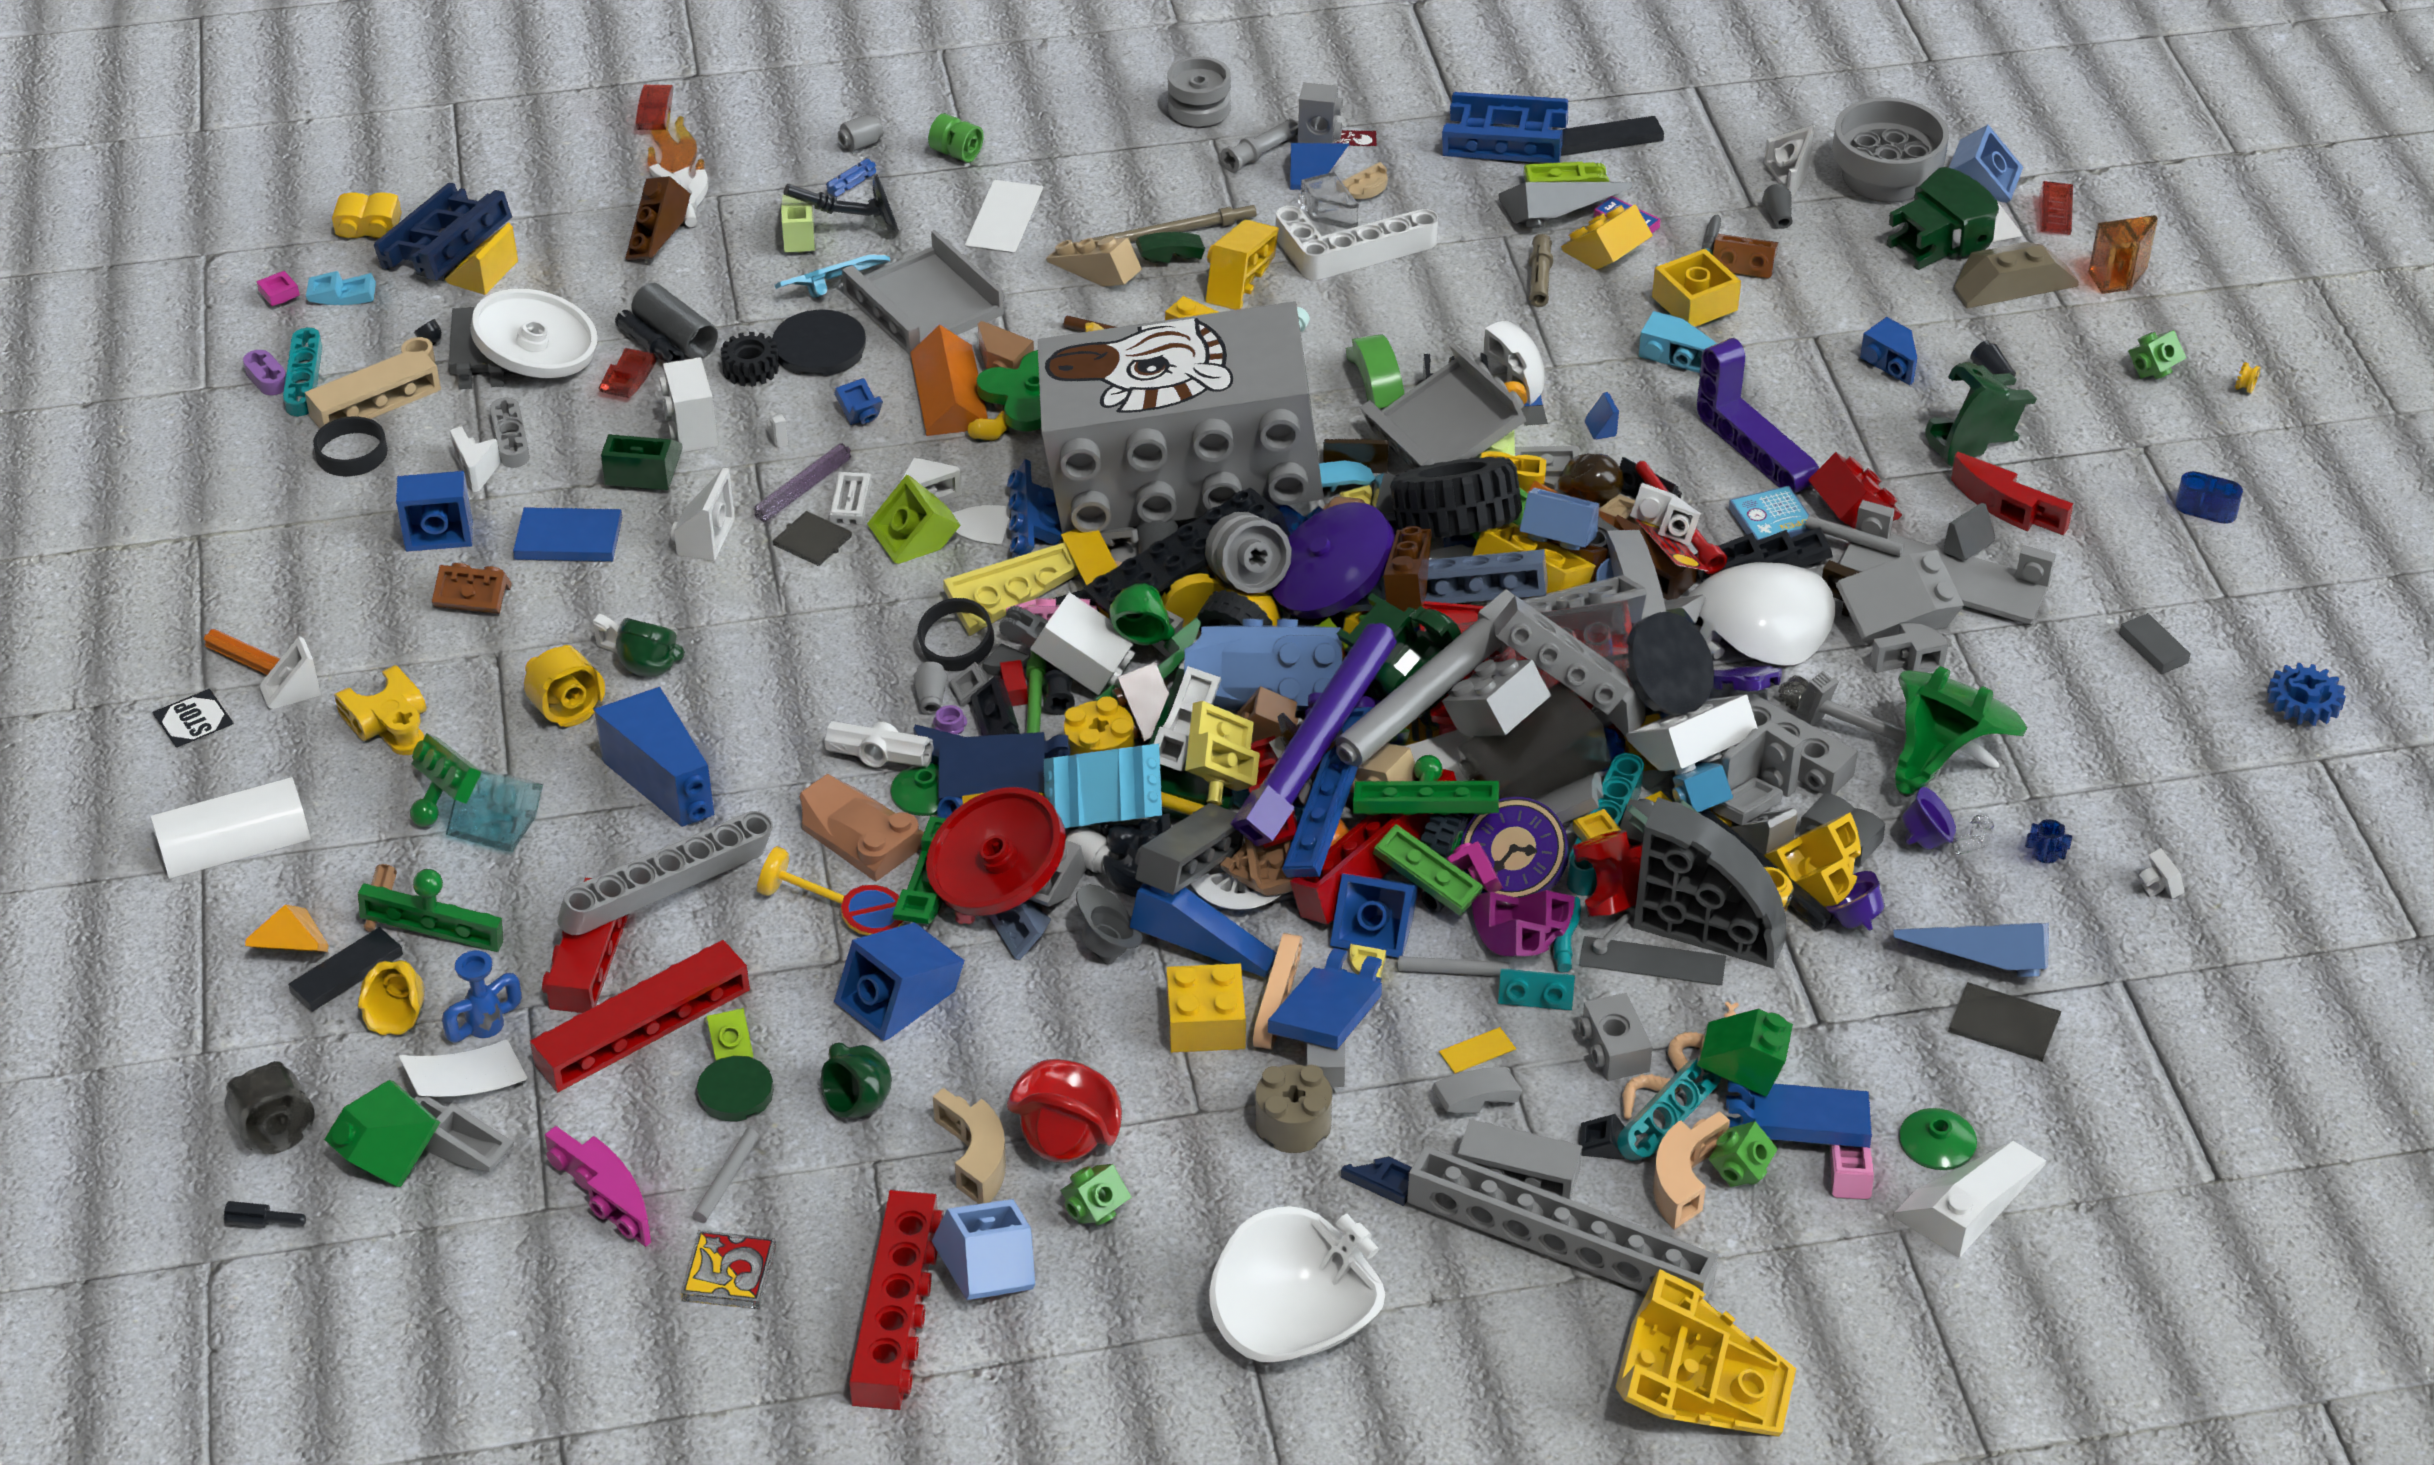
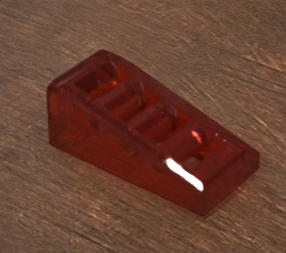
M2043 181L2039 193L2040 232L2071 235L2073 184ZM2048 215H2052V216H2061V217H2063V218H2059V217H2050V216H2048Z

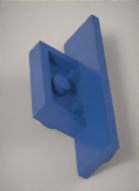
M1025 459L1018 470L1014 469L1011 472L1007 482V486L1010 488L1008 508L1011 510L1009 530H1011L1012 538L1010 544L1012 558L1031 553L1034 549V537L1053 545H1057L1062 538V529L1054 491L1048 487L1032 483L1031 461Z

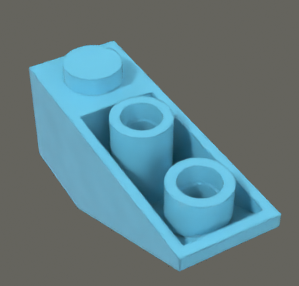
M1653 311L1641 331L1638 357L1700 373L1703 351L1718 343L1682 318Z

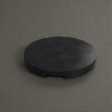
M810 310L793 315L776 328L772 337L773 342L775 341L777 344L779 364L799 375L802 372L823 373L824 376L841 373L860 361L866 346V334L861 323L848 314L834 310Z
M1658 612L1637 622L1630 631L1626 642L1629 645V668H1626L1637 695L1652 710H1659L1676 717L1699 709L1708 699L1714 681L1713 659L1700 631L1686 618L1671 612Z

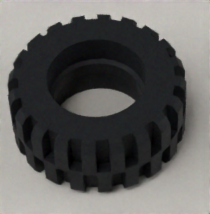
M1475 457L1424 465L1397 474L1390 485L1397 530H1402L1409 526L1431 529V538L1461 536L1502 527L1504 524H1510L1517 520L1522 512L1517 468L1511 459H1505V457Z

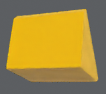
M508 222L477 246L445 278L446 282L486 295L518 262L513 226Z

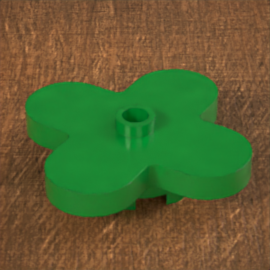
M1038 350L1026 354L1022 358L1018 369L993 367L982 371L977 377L978 396L986 402L1002 404L1005 411L1006 424L1018 431L1029 432L1041 428Z

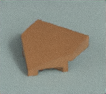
M1244 836L1245 843L1232 858L1226 857L1220 864L1222 870L1265 896L1293 891L1290 881L1295 877L1287 878L1282 870L1293 839L1264 848L1263 845L1256 846Z

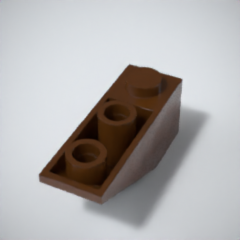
M670 176L646 179L625 257L627 261L652 259L684 221L691 193Z
M1619 515L1615 517L1614 527L1618 530H1640L1655 566L1664 599H1677L1696 583L1697 569L1676 565L1642 527Z
M1409 526L1402 530H1397L1384 572L1386 602L1403 612L1408 607L1417 610L1420 606L1423 607L1427 590L1431 529Z

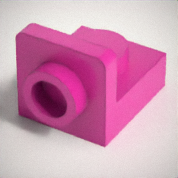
M1478 841L1473 844L1465 843L1453 850V854L1446 858L1462 871L1468 868L1472 878L1480 884H1484L1488 892L1495 893L1503 888L1484 849Z

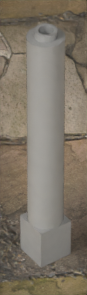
M1505 589L1478 612V618L1474 624L1336 739V753L1341 761L1353 766L1362 765L1496 650L1500 653L1505 651L1509 646L1496 637L1493 622L1515 595Z

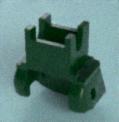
M1947 167L1938 168L1921 185L1915 188L1914 201L1890 212L1889 225L1895 227L1904 223V226L1900 231L1888 237L1887 246L1893 248L1900 245L1916 257L1914 267L1917 270L1946 256L1953 259L1959 255L1962 258L1966 255L1970 256L1972 252L1986 250L1994 239L1995 221L1999 213L1998 202L1983 185L1970 176ZM1961 229L1960 245L1952 248L1954 230Z
M1970 362L1959 363L1953 367L1948 378L1951 381L1964 380L1971 387L1963 406L1955 420L1946 417H1934L1928 421L1925 429V436L1929 445L1951 467L1954 464L1957 452L1977 457L1985 453L1989 443L2018 441L2020 435L2015 431V428L2026 404H2035L2037 400L2028 389L2014 390L2007 387L2015 385L2017 380L2011 373L1992 374L1983 365L1978 366Z
M1371 593L1368 600L1370 605L1374 607L1350 634L1343 629H1340L1336 634L1340 641L1348 645L1345 649L1347 655L1367 624L1383 623L1392 629L1397 644L1371 682L1375 692L1384 699L1461 634L1458 624L1437 610L1425 609L1420 606L1417 610L1408 607L1403 612ZM1411 619L1424 626L1426 631L1418 630L1416 632ZM1445 693L1418 717L1423 716L1435 707L1448 693Z

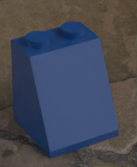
M915 922L853 939L834 1002L885 1041L955 992L965 960Z

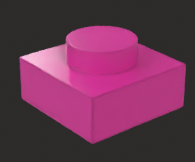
M285 271L256 281L258 291L271 306L285 303L292 298L300 296L298 285Z

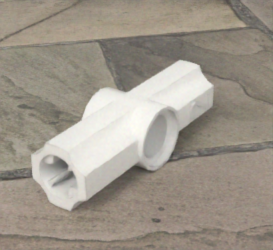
M831 721L827 727L824 740L826 750L858 756L865 764L871 767H881L888 761L927 768L931 762L934 749L932 739L900 733L894 726L886 722H877L870 728Z

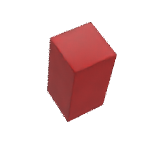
M1021 660L1000 662V678L1004 680L1012 706L1028 704V691Z

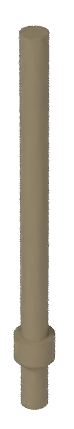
M1255 205L1235 209L1225 207L1218 209L1216 213L1094 237L1092 239L1102 240L1103 238L1114 236V238L1128 237L1130 242H1135L1137 237L1147 234L1184 232L1221 224L1222 227L1234 224L1237 220L1256 217L1257 213Z

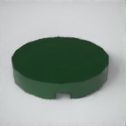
M733 1055L718 1059L705 1068L699 1076L697 1084L698 1098L704 1106V1110L710 1116L722 1121L738 1122L746 1120L747 1115H751L754 1112L758 1115L772 1101L774 1092L770 1070L761 1061L749 1056Z

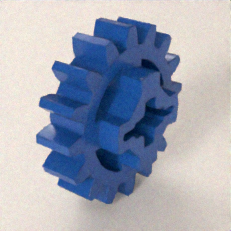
M2297 663L2296 669L2284 665L2283 671L2276 670L2273 678L2270 679L2267 693H2269L2268 703H2275L2273 708L2275 712L2284 711V719L2297 718V724L2299 725L2303 721H2309L2312 726H2316L2319 719L2323 723L2328 724L2330 717L2338 718L2340 710L2343 709L2346 698L2344 695L2345 686L2338 685L2340 679L2338 676L2328 677V669H2324L2321 672L2317 671L2315 664L2305 668L2301 663Z

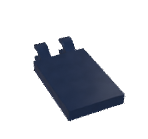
M1044 732L939 738V802L947 796L962 799V796L985 793L1007 787L1030 789L1037 793H1044V759L1069 756L1070 745H1068V735H1056L1047 741Z

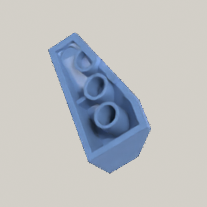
M2049 922L1893 930L1894 938L2002 969L2017 970V977L2040 976V969L2048 968Z

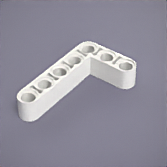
M1283 206L1276 212V227H1279L1277 242L1305 278L1319 280L1435 247L1438 236V215L1432 210L1420 209L1321 236L1300 208Z

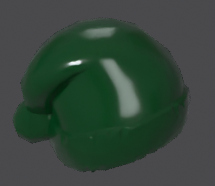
M630 618L623 619L618 628L616 649L620 662L629 672L637 676L648 678L662 675L671 669L674 662H678L684 657L685 651L682 646L676 644L677 635L671 629Z
M840 1042L832 1044L829 1047V1059L824 1063L821 1070V1091L829 1111L838 1117L858 1118L879 1108L889 1095L892 1084L890 1067L885 1058L874 1048L866 1045L847 1047L844 1043Z

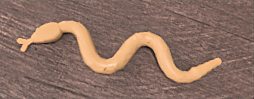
M1725 1002V1006L1729 1011L1724 1014V1017L1736 1015L1734 1009L1739 1004L1734 1003L1731 1005L1729 1002ZM1684 1032L1678 1034L1670 1041L1668 1056L1677 1072L1688 1062L1682 1052L1683 1049L1690 1046L1701 1048L1704 1034ZM1641 1074L1630 1079L1622 1093L1624 1118L1629 1120L1632 1117V1109L1636 1098L1635 1092L1638 1089L1649 1088L1660 1091L1671 1078H1664L1653 1074ZM1676 1087L1675 1093L1678 1092V1091H1680V1090H1682V1089L1679 1088V1087Z

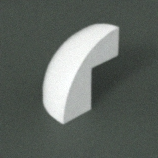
M1500 321L1485 328L1483 353L1508 367L1507 382L1516 381L1522 383L1527 393L1526 403L1531 405L1542 393L1545 383L1544 365L1537 346L1526 332L1512 322Z

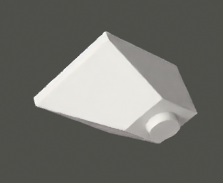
M722 468L683 510L679 521L673 523L671 539L675 541L677 555L715 561L735 519L730 471L728 468Z

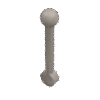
M1636 905L1625 909V914L1602 939H1596L1593 942V951L1596 954L1607 952L1610 940L1631 917H1635Z

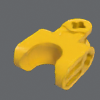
M397 665L382 671L386 679V688L378 694L364 696L355 693L349 687L334 694L339 715L362 741H366L379 734L396 754L411 755L417 743L424 739V734L419 729V725L421 722L420 714L427 710L425 700L417 686Z

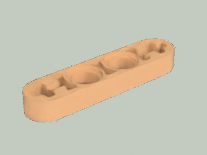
M1283 933L1255 1023L1253 1034L1254 1047L1269 1050L1274 1048L1277 1035L1268 1033V1019L1290 995L1300 961L1302 936Z

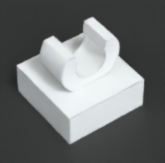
M2162 848L2149 854L2151 868L2145 869L2139 874L2144 882L2142 887L2149 897L2159 894L2163 889L2172 899L2185 893L2179 870Z

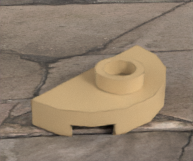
M1379 162L1337 183L1336 193L1352 199L1373 198L1385 190L1388 182L1387 169Z

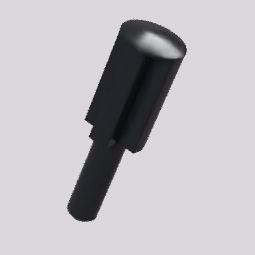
M228 1201L224 1209V1222L229 1225L265 1228L269 1223L301 1226L306 1223V1216L304 1214L270 1211V1206L266 1204Z

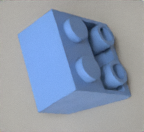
M1533 488L1528 492L1520 531L1528 533V538L1535 541L1547 542L1549 538L1561 541L1560 546L1563 548L1580 550V547H1586L1597 536L1599 504Z
M1014 1199L948 1208L932 1239V1243L966 1300L1032 1290L1034 1288L1035 1272L1031 1227Z

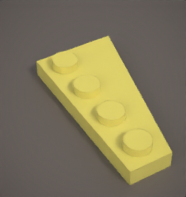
M1064 542L944 579L943 589L949 599L966 598L979 603L988 612L991 623H994L1006 615V608L1036 599L1078 575L1079 570ZM957 612L969 636L987 627L986 622L980 617L971 613Z

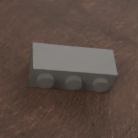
M1469 1119L1458 1151V1158L1571 1200L1580 1172L1582 1145Z

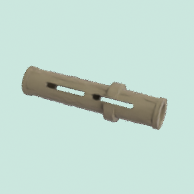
M1538 234L1533 238V251L1529 257V265L1531 267L1529 301L1535 307H1543L1549 301L1550 268L1553 265V255L1551 254L1552 240L1546 234Z

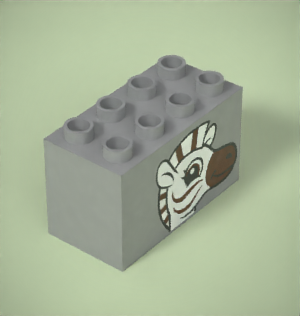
M1296 301L1037 339L1041 430L1062 534L1076 528L1085 533L1097 530L1104 531L1122 527H1135L1142 520L1149 523L1152 521L1167 522L1171 518L1174 521L1203 516L1209 509L1218 507L1233 498L1239 491L1248 488L1254 489L1273 506L1292 505L1324 499Z

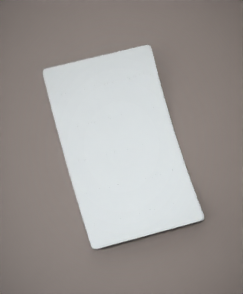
M508 1040L455 1054L437 1056L399 1055L416 1093L420 1096L472 1095L511 1086L527 1079Z

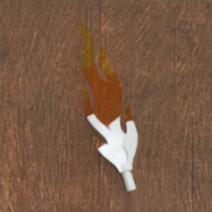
M654 98L652 99L653 104L659 110V115L652 127L651 135L662 152L661 163H658L656 161L655 149L649 147L647 160L649 172L653 178L670 176L691 193L684 220L686 226L694 227L697 224L695 212L705 197L709 186L708 177L705 172V162L703 159L698 160L695 165L696 174L692 179L690 172L697 157L696 141L685 128L683 116H679L675 122V129L680 142L677 143L673 140L668 131L671 112L664 102Z

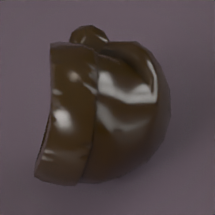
M1589 453L1572 458L1565 466L1562 476L1558 480V488L1566 492L1568 496L1598 503L1599 508L1619 495L1624 484L1622 470L1614 459L1605 454Z

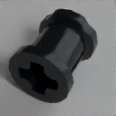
M1054 669L1047 672L1042 681V686L1047 693L1044 698V707L1046 711L1054 715H1064L1069 708L1075 706L1074 696L1070 693L1073 678L1061 670Z

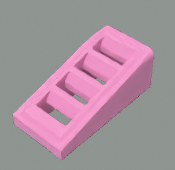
M1829 1144L1833 1196L1836 1198L1852 1199L1871 1198L1874 1179L1871 1148L1840 1147L1844 1145Z

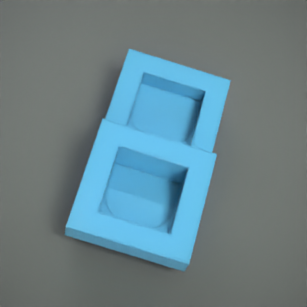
M334 271L310 277L306 298L310 302L327 305H353L372 302L374 300L376 281L372 273L342 280L339 272Z

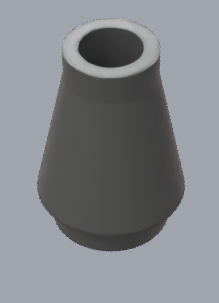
M1773 184L1767 187L1762 197V203L1777 228H1788L1793 222L1791 216V191L1782 184Z

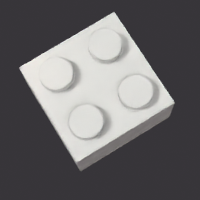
M701 357L664 363L665 377H659L662 396H667L664 397L665 402H662L665 420H671V422H668L670 439L682 443V452L718 446L713 398Z

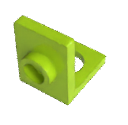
M744 1008L708 1015L704 1018L705 1023H708L715 1061L733 1055L754 1057Z

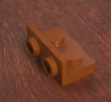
M1718 234L1714 243L1713 256L1732 273L1770 278L1779 242Z
M452 563L451 566L440 565L432 603L435 607L500 614L505 590H511L512 583L506 573L497 567L486 566L484 569H475L463 563Z

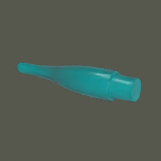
M1577 896L1575 897L1570 924L1564 935L1558 936L1553 944L1554 959L1557 961V969L1560 972H1568L1572 969L1571 959L1573 952L1571 938L1581 917L1580 898Z

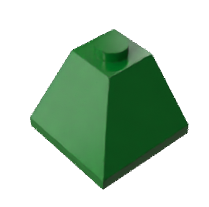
M388 1080L346 1105L324 1140L350 1163L396 1187H401L441 1122L397 1083Z

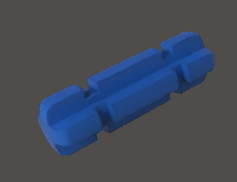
M864 159L828 181L826 184L827 193L835 197L842 195L845 191L863 182L865 178L868 179L876 173V164L874 161L871 162L870 159Z

